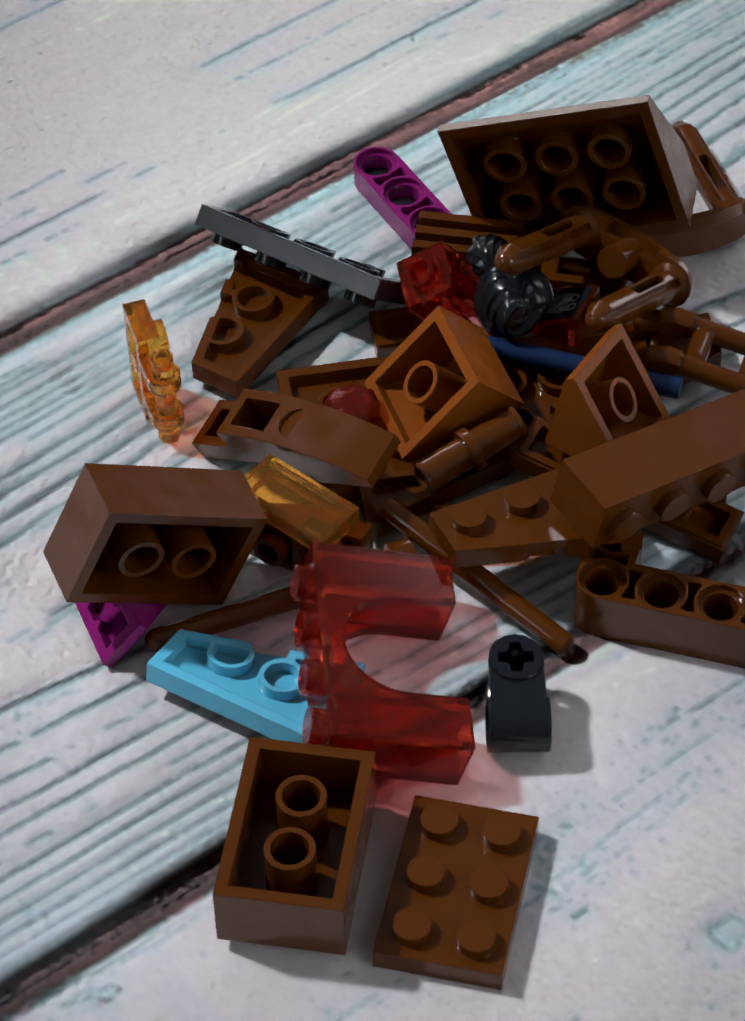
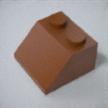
M437 306L364 381L388 431L395 434L401 441L397 447L401 458L408 462L420 460L453 440V433L462 427L470 430L502 411L507 405L514 407L517 411L524 404L484 329L440 306Z

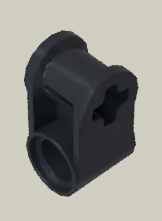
M512 634L503 636L490 647L488 656L489 677L487 678L485 692L487 753L550 752L551 705L550 699L546 694L544 656L541 647L533 639L524 635Z

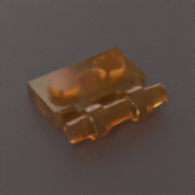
M144 299L123 304V313L133 388L145 419L151 420L154 428L158 430L159 439L168 444L177 442L181 437L180 428L185 422L183 403L177 399V392L182 386L179 367L174 364L173 354L169 351V341L162 319H152Z

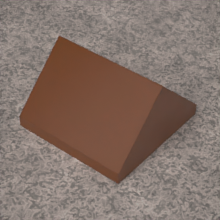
M621 323L612 326L564 381L545 444L569 456H573L670 418Z

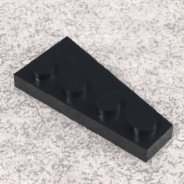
M202 204L195 225L213 232L212 242L241 252L243 245L257 251L254 258L256 261L276 269L285 270L287 264L301 269L299 279L312 285L329 289L331 282L346 288L345 299L365 307L375 308L377 301L418 306L422 304L427 290L426 286L411 280L402 281L384 278L386 271L370 264L360 263L345 257H339L338 260L334 259L336 253L334 250L299 238L291 241L289 240L290 233L229 209Z

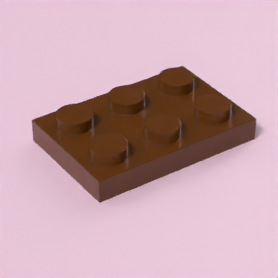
M415 795L373 949V966L502 990L537 840L539 817Z

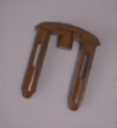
M677 121L672 127L685 144L698 183L697 190L709 210L692 213L690 227L645 232L644 234L664 246L678 258L707 252L740 239L745 234V198L738 197L728 177L722 171L697 128L684 121Z
M586 204L575 205L567 209L559 222L500 246L494 259L495 267L499 272L512 276L558 256L565 255L567 252L574 251L590 262L597 260L598 269L605 277L615 279L623 276L631 281L632 284L588 306L584 320L585 324L590 330L600 334L608 331L616 324L621 323L623 325L648 312L654 311L660 306L676 308L686 302L692 289V277L688 267L681 259L640 230L611 214Z

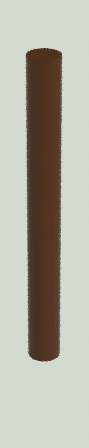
M394 497L389 498L384 503L379 512L383 519L558 655L563 654L569 648L574 639L572 634L484 566L455 568L429 530L427 522Z

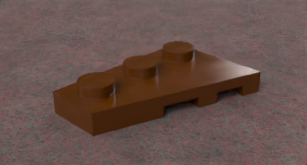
M243 248L241 252L237 251L235 255L234 270L230 280L225 279L220 292L221 302L215 316L209 318L191 362L194 379L236 397H239L244 388H248L329 300L328 289L299 279V271L287 266L285 270H280L262 264L254 259L255 253Z
M560 468L429 513V530L455 568L527 561L532 552L565 549L567 557L589 554V545L550 500ZM639 529L628 539L622 541L615 539L603 545L619 543L621 551L642 549L643 532Z

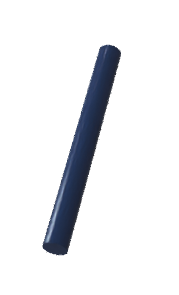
M487 335L500 361L569 376L586 357ZM646 370L659 396L680 399L684 378Z

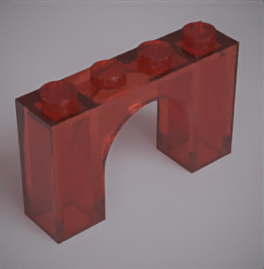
M312 541L303 565L296 564L294 566L290 582L291 599L299 601L300 610L295 622L294 643L296 647L303 648L304 656L299 670L298 690L300 695L307 696L308 702L302 727L303 743L375 752L377 778L458 785L476 748L469 698L405 692L387 687L372 679L359 668L350 656L345 643L352 638L371 634L439 641L456 605L450 559L448 557Z

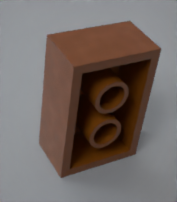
M85 463L43 553L66 602L223 605L268 518L243 472L240 470Z
M249 738L212 894L217 939L346 955L377 797L375 752L264 738Z

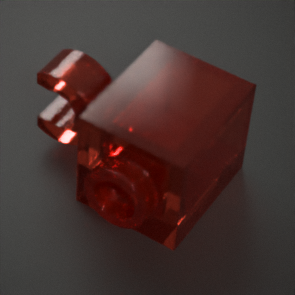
M442 240L396 263L407 310L424 321L437 306H440L472 322L469 318L476 315L474 293L478 279L472 274L473 268L470 267V263L459 252Z

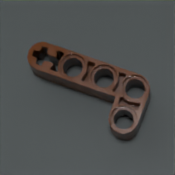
M619 543L600 545L593 549L589 546V554L582 555L576 572L574 620L583 632L596 637L745 669L744 586L641 565L642 549L621 551Z

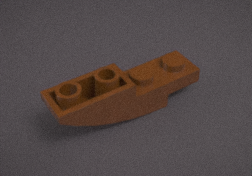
M244 388L237 401H218L192 444L206 458L280 465L292 479L373 488L379 477L385 472L389 460L401 441L395 434L340 410L290 395Z

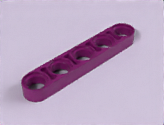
M370 147L363 149L355 156L354 185L410 249L413 239H415L416 225H418L420 210L451 214L391 149ZM371 168H384L389 172L383 175H369L364 171ZM398 197H410L416 200V202L410 205H396L391 200ZM422 262L463 309L471 316L477 318L474 309V292L478 279L472 274L473 268Z

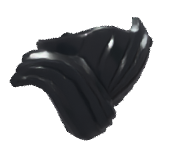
M491 233L485 236L475 235L472 240L473 244L466 250V261L470 263V267L473 268L472 274L478 279L474 293V309L479 323L489 336L499 338H518L530 333L539 323L546 309L556 304V295L552 284L547 276L536 266L512 276L499 272L495 267L494 259L499 247L508 242L502 237Z

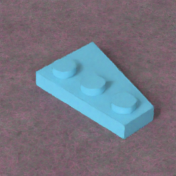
M179 629L147 662L146 681L273 740L310 744L364 682L366 664L344 660L342 668L312 663V654L290 650L287 658L255 652L251 642Z

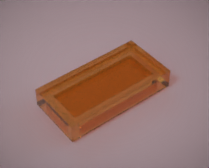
M272 454L267 455L244 475L268 518L267 523L320 556H323L360 522L359 507Z

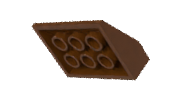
M650 95L439 125V137L472 216L526 222V236L559 222L567 209L575 205L586 204L619 218L643 233L690 227L698 183L685 144Z

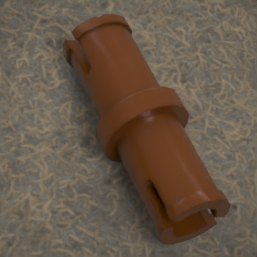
M507 405L502 411L474 428L468 430L462 427L454 432L452 441L419 461H414L411 464L412 470L422 488L428 494L433 495L438 489L469 470L479 472L487 467V460L517 441L527 438L529 435L527 427L515 408Z

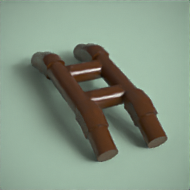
M663 307L661 310L648 312L633 320L635 331L661 332V334L678 335L686 339L691 337L686 354H683V350L666 345L634 347L646 370L673 376L678 375L730 394L745 389V332L698 317L695 312L683 308ZM712 345L743 355L739 372L707 362Z

